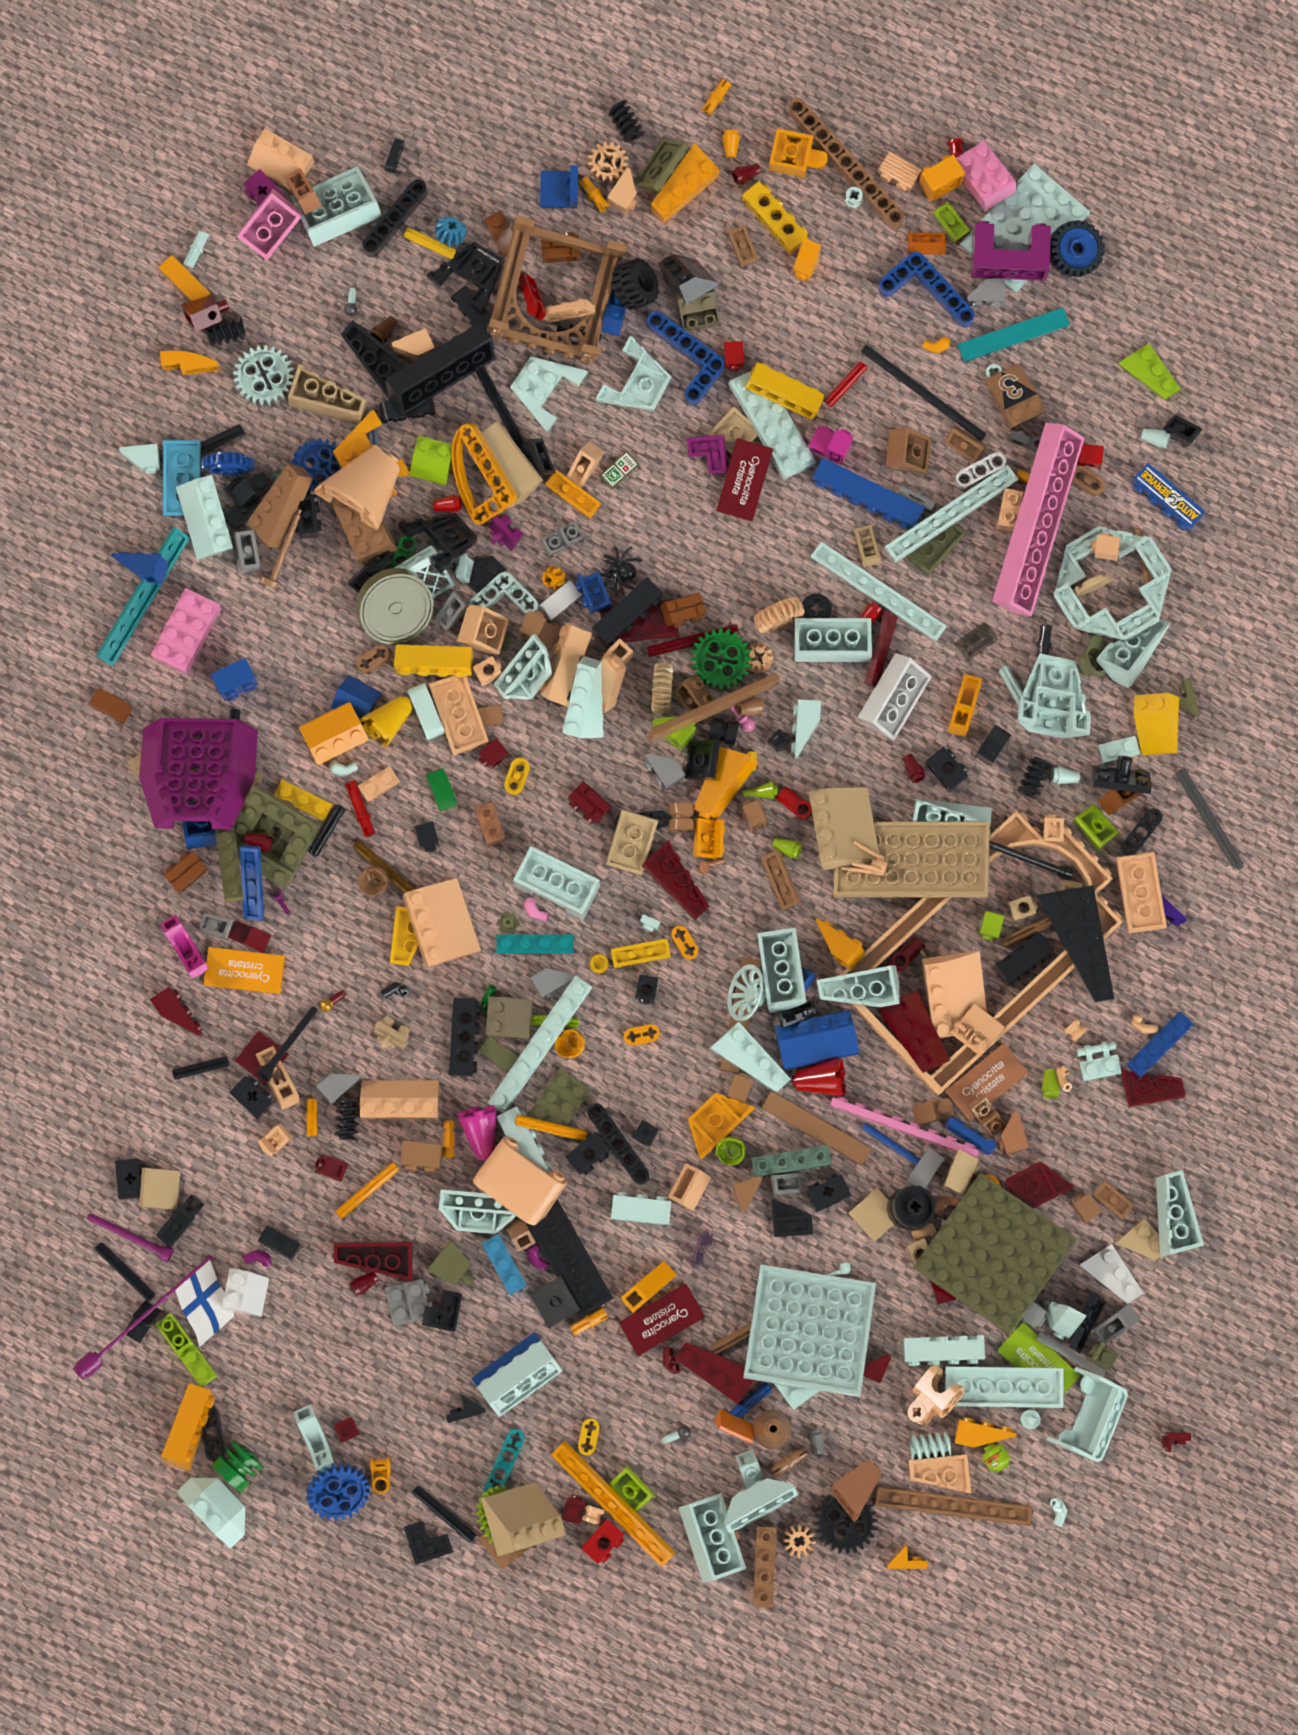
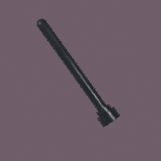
M989 842L990 849L1057 873V876L1062 880H1070L1073 875L1074 869L1071 866H1057L999 843Z
M316 1007L309 1009L269 1063L258 1069L256 1074L259 1078L266 1082L270 1081L274 1075L275 1066L317 1013Z

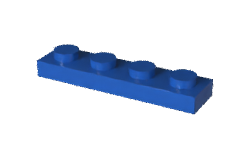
M242 845L240 846V864L244 894L243 918L246 920L262 921L264 919L261 847Z
M1179 1011L1126 1066L1141 1079L1194 1026V1023Z
M535 1332L471 1379L478 1387L484 1379L493 1376L500 1367L508 1365L515 1356L523 1354L533 1343H538L540 1339Z

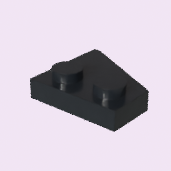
M493 555L473 561L470 581L466 584L478 594L498 574L506 569Z
M814 1001L806 1002L790 1010L777 1012L781 1027L817 1015Z

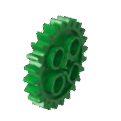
M715 628L712 629V635L705 632L706 638L700 636L699 640L701 643H694L698 649L691 650L692 653L696 654L695 657L690 658V660L696 661V664L691 667L698 669L694 674H701L700 679L707 680L706 686L713 683V689L716 688L717 684H719L721 690H723L724 684L730 689L731 682L737 686V679L743 681L744 677L742 674L748 675L749 672L746 668L752 667L751 664L747 663V661L753 659V657L747 656L752 650L745 648L749 643H742L741 641L744 636L737 638V631L733 635L730 634V628L726 633H724L723 628L719 629V633L716 632ZM712 642L719 644L718 652H713L710 649ZM730 647H735L738 650L736 657L729 655L728 650ZM709 653L714 656H720L721 654H724L723 658L738 661V664H733L728 661H723L722 663H719V659L705 656V654ZM708 660L713 661L715 664V668L712 671L707 670L705 667V663ZM730 665L733 668V674L726 675L723 671L724 666Z

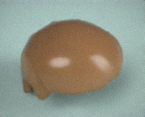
M370 866L359 875L358 885L365 895L375 897L387 889L389 877L381 867Z

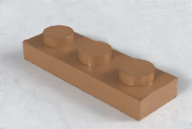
M780 850L762 857L761 860L782 910L790 909L802 903Z

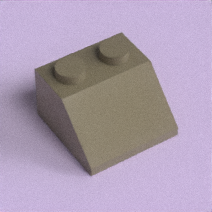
M489 997L486 1035L493 1038L530 1039L533 1001L508 997Z

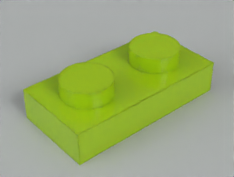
M946 202L933 212V216L954 243L970 233L969 228L949 202Z

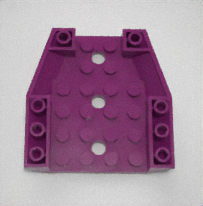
M160 718L144 727L139 779L154 828L174 829V821H211L212 829L231 830L255 780L258 730L238 719ZM196 734L203 735V737L198 740L193 738V736ZM192 767L200 768L198 772L190 771ZM190 800L198 801L195 805L187 804Z

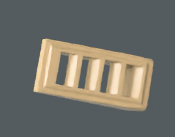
M872 525L853 529L863 567L881 564V556ZM870 533V536L859 537L861 534ZM872 540L871 543L861 544V542ZM873 547H874V550L867 551V552H864V551H863L864 549H868V548H873Z

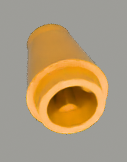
M724 130L722 138L726 158L737 157L741 137L738 130Z

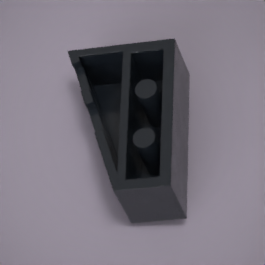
M1039 931L1017 949L1009 953L1004 959L995 963L992 968L1006 986L1009 984L1013 986L1021 980L1019 976L1024 972L1028 975L1037 968L1035 964L1040 960L1044 963L1051 958L1050 953L1053 951V948Z

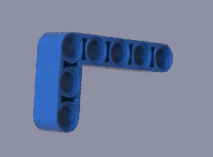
M913 252L880 280V294L889 297L915 277L959 326L967 328L973 323L975 316L973 309L920 252ZM916 259L920 262V265L915 266L911 261ZM902 271L906 273V277H899L897 272ZM930 273L933 278L928 280L923 275ZM885 283L891 284V285H892V289H889V290L885 289V288L883 287V284H885ZM943 287L945 292L938 293L936 288ZM956 301L958 306L951 307L948 302ZM967 314L970 320H963L961 315Z
M658 311L651 312L648 316V328L702 368L685 390V401L693 406L699 404L722 375L725 363L723 358ZM653 319H659L661 323L659 325H653L651 321ZM668 330H674L676 334L674 336H668L666 332ZM683 341H689L691 345L689 347H683L681 343ZM698 352H704L706 356L701 359L698 358L696 354ZM718 363L721 365V368L715 370L711 365ZM703 377H706L710 380V382L708 384H702L699 380ZM696 392L698 397L691 399L688 394Z

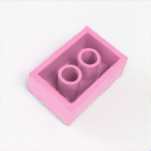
M985 141L956 158L965 172L963 184L984 211L989 210L1016 193V181Z
M272 189L240 229L237 237L267 260L300 220L303 212L276 190Z

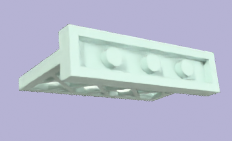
M431 545L394 568H403L414 573H423L421 577L423 581H425L427 574L435 575L433 584L425 583L427 587L431 588L430 592L432 597L435 598L453 587L454 583L447 570L443 571V573L428 571L431 557L438 555ZM439 577L447 579L448 583L443 586H437Z

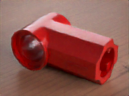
M787 786L776 797V800L796 815L799 820L805 821L811 817L812 808L809 802L804 801ZM800 807H807L809 809L808 813L805 815L799 814L798 809Z

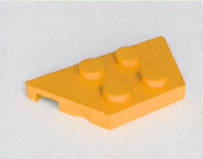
M714 1093L687 1119L699 1158L702 1160L755 1107Z

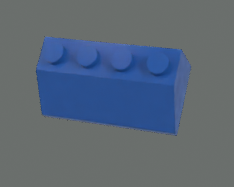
M850 1010L801 1020L785 1027L780 1025L774 1026L784 1070L860 1054Z

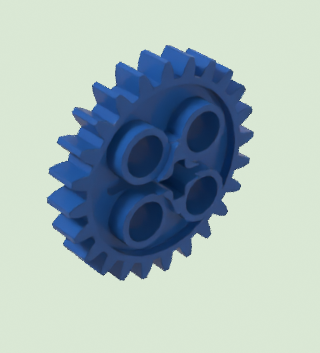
M321 438L317 442L311 439L309 443L305 441L303 446L300 445L297 449L298 451L294 453L293 456L295 458L292 459L291 463L303 466L313 478L307 492L308 495L314 492L315 488L320 484L316 478H320L323 482L334 474L331 469L336 471L341 469L333 454V451L336 449V442L330 445L329 439H326L324 443H322ZM320 453L325 454L327 459H324ZM305 462L310 463L312 467H308Z
M341 1462L338 1467H335L332 1463L330 1469L324 1466V1472L318 1470V1477L312 1476L313 1482H308L309 1488L306 1489V1498L310 1509H313L314 1514L319 1513L320 1518L326 1515L328 1521L331 1517H334V1520L337 1521L340 1516L342 1520H345V1515L348 1514L349 1517H352L353 1511L359 1513L358 1507L364 1508V1502L368 1501L367 1495H370V1485L367 1476L363 1474L362 1469L358 1470L356 1465L351 1468L349 1463L345 1467L342 1466Z

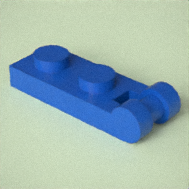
M950 1117L944 1128L965 1142L975 1145L976 1149L985 1155H990L996 1148L994 1140H985L978 1131L965 1127L964 1123L958 1118L953 1119Z

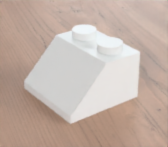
M230 1268L222 1303L223 1310L262 1317L269 1278L249 1271Z

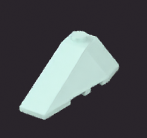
M1046 1299L1041 1302L1042 1308L1047 1312L1045 1317L1049 1329L1054 1332L1053 1336L1061 1340L1064 1337L1070 1338L1086 1317L1085 1314L1069 1306L1055 1302L1050 1304V1301Z

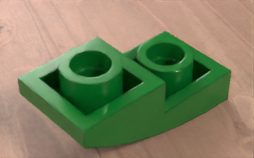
M444 768L425 774L440 812L458 806Z

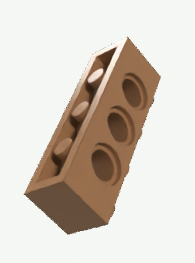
M756 1526L753 1607L773 1608L777 1527Z

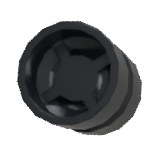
M713 716L708 740H723L724 744L735 746L739 721L728 720L725 722L724 718Z

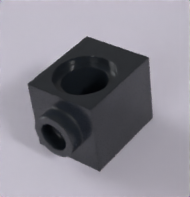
M434 822L415 826L421 851L432 852L437 850L436 847L440 845Z
M639 974L635 999H639L638 1003L650 1005V1002L655 1001L658 985L657 977ZM643 986H650L652 988L651 994H642L641 988Z
M642 1120L633 1135V1139L650 1148L659 1129Z

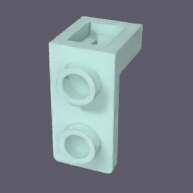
M464 553L454 562L459 563L456 566L455 575L462 583H469L474 562Z
M753 1449L735 1455L746 1489L752 1487L757 1481L764 1480Z

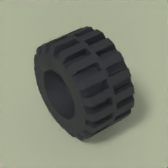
M636 258L614 268L612 287L616 298L625 308L635 310L655 302L659 293V283L653 268L650 267L648 262L644 259Z

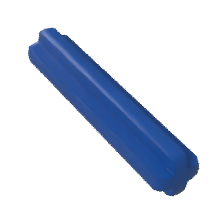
M764 1382L728 1413L741 1418L771 1393L772 1387L767 1382Z

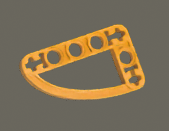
M474 423L462 425L457 430L452 443L453 472L460 496L472 521L477 525L489 522L493 517L513 505L517 500V494L478 426ZM464 443L494 493V496L479 506L475 502L465 474L463 463ZM477 443L482 447L481 453L476 451L475 446ZM486 459L491 462V469L486 468ZM495 476L501 479L500 486L496 485L494 481ZM492 501L497 504V511L491 509ZM486 511L487 514L483 515V516L481 517V519H480V518H479L480 513Z

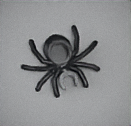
M616 546L613 547L616 559L610 555H604V558L610 559L604 560L605 563H609V568H601L606 573H599L602 577L611 576L604 583L605 587L614 579V592L616 596L618 595L617 579L625 588L634 589L633 586H629L622 581H630L637 574L635 566L626 562H642V559L627 558L624 560L628 552L633 549L632 546L625 551L621 559Z

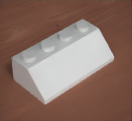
M895 653L857 718L868 727L894 741L932 676L913 659Z

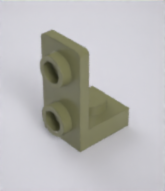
M1103 1341L1094 1343L1088 1352L1090 1354L1089 1359L1110 1371L1119 1354L1105 1346L1106 1343Z

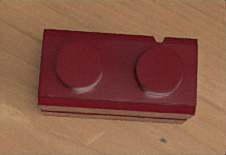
M584 781L568 797L570 801L568 805L576 812L580 810L584 814L583 819L590 825L592 823L597 825L612 809V806Z

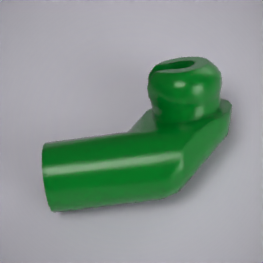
M492 984L488 986L481 999L482 1012L485 1014L488 1011V998L494 997L497 991V987Z

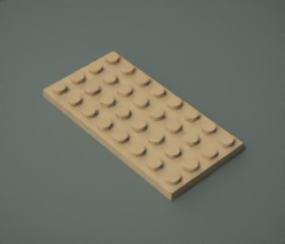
M874 822L879 854L885 856L884 860L888 861L884 876L841 870V867L834 869V897H988L990 822ZM872 861L863 864L871 865ZM853 865L845 866V867L861 868V867H857V866H853Z

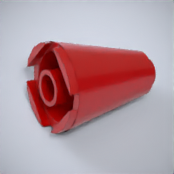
M836 1058L796 1071L795 1075L792 1076L793 1087H796L797 1091L838 1097L845 1096L846 1083H844L845 1068L843 1060Z

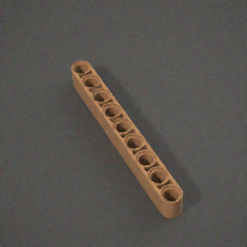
M801 98L792 99L788 110L790 117L805 134L813 136V143L821 151L827 153L829 161L853 187L861 189L863 193L862 198L891 229L900 228L904 218L902 210ZM799 106L802 110L796 112L792 108ZM812 120L814 124L807 125L805 124V121ZM822 133L826 135V138L819 139L817 135ZM835 147L838 149V152L832 153L829 151V148ZM848 161L851 165L845 167L841 162ZM858 174L861 175L863 179L855 180L853 176ZM872 188L875 193L868 194L865 190ZM885 202L887 207L881 208L878 206V203ZM897 216L900 220L894 222L890 219V217Z

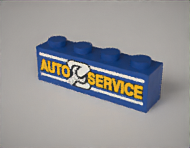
M1149 463L1142 468L1131 482L1133 489L1137 493H1143L1147 496V501L1153 506L1157 505L1160 507L1162 514L1169 519H1174L1176 526L1182 531L1186 530L1189 532L1205 513L1200 506Z

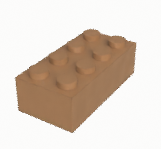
M335 498L332 499L333 508L357 560L365 566L377 555L381 557L388 550L392 553L398 549L384 517L379 529L376 531L361 522L359 512Z

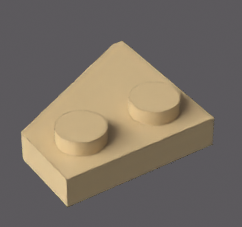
M1145 1218L1116 1242L1117 1245L1155 1261L1160 1257L1159 1235Z

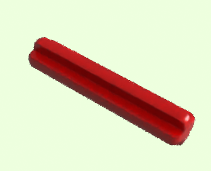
M859 362L825 398V404L833 407L867 370V366L863 362Z

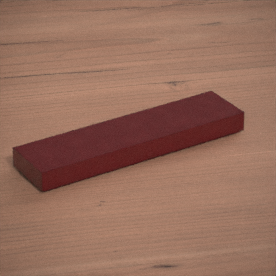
M885 611L883 614L865 683L871 688L876 687L882 676L898 619L891 611Z

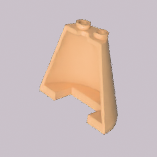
M373 445L372 448L366 450L315 488L314 494L329 503L335 498L360 513L361 522L377 531L400 471L397 464L398 459L392 454L387 455L377 445Z

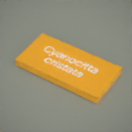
M208 947L206 962L208 969L205 970L203 985L281 994L285 956Z

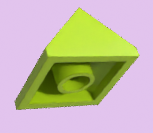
M1095 804L1078 815L1072 822L1096 851L1100 850L1120 833Z
M628 1466L609 1483L635 1512L655 1495Z

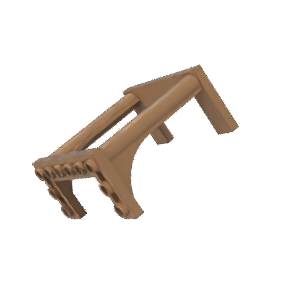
M517 215L511 229L513 234L494 310L486 331L492 336V339L500 340V338L507 339L508 343L518 345V342L526 344L525 347L534 350L537 347L544 349L543 352L548 354L561 353L562 357L567 359H573V357L580 358V362L586 364L595 362L600 356L602 349L597 347L613 285L612 273L618 265V261L626 253L627 245L609 240L605 246L534 227L535 220ZM529 236L602 256L591 303L595 306V313L585 315L581 322L571 329L562 332L540 330L524 318L518 307L516 289ZM510 308H514L515 314L507 316L508 312L511 313ZM513 318L521 320V325L516 329L509 327V321ZM523 327H528L530 330L529 333H526L527 331H519H521ZM580 327H585L583 331L585 336L579 331ZM570 333L577 334L580 339L579 345L571 344L569 340ZM541 334H546V338H542ZM558 337H564L566 344L562 340L559 342Z

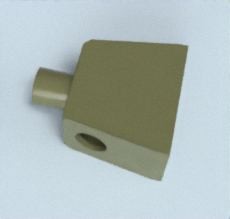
M451 1241L427 1269L430 1273L453 1286H456L461 1281L467 1287H470L476 1279L468 1272L472 1264Z

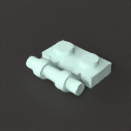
M1105 1041L1101 1042L1100 1045H1085L1084 1048L1077 1049L1078 1057L1086 1056V1061L1079 1062L1083 1082L1121 1074L1118 1055L1110 1056L1109 1050L1116 1049L1115 1042L1107 1043ZM1094 1053H1103V1058H1092Z

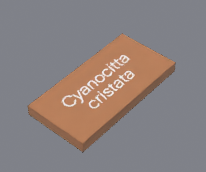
M1003 1043L944 1092L966 1119L970 1121L975 1117L968 1107L972 1101L981 1094H984L991 1104L1029 1072L1007 1045Z

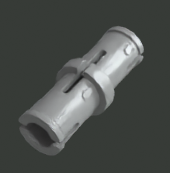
M904 484L898 492L899 495L925 507L930 512L933 511L937 501L922 495L921 491L917 492Z

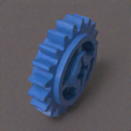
M217 452L202 457V468L212 474L238 476L254 471L255 460L241 453Z

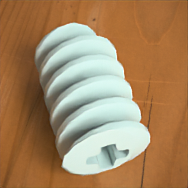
M939 1432L935 1433L934 1438L931 1433H928L926 1439L923 1434H920L919 1440L916 1435H912L910 1441L912 1460H914L915 1454L921 1459L923 1453L929 1458L931 1452L935 1458L938 1452H941L942 1457H945V1453L948 1451L951 1456V1445L947 1432H943L942 1438Z

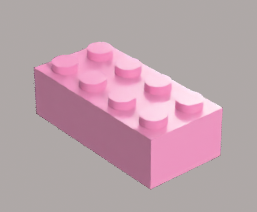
M185 588L151 653L152 658L188 675L221 611L220 605Z

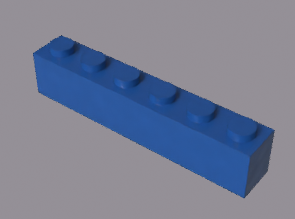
M822 458L812 478V482H814L817 488L822 490L827 488L831 490L832 495L838 498L843 496L849 499L848 502L854 506L861 505L871 514L875 515V513L882 515L883 520L889 523L894 521L900 524L899 527L905 531L917 525L925 508L825 458Z

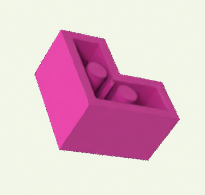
M818 426L808 449L835 463L843 465L852 446L854 436H851V433L845 429H836L835 433H833V430L827 426Z

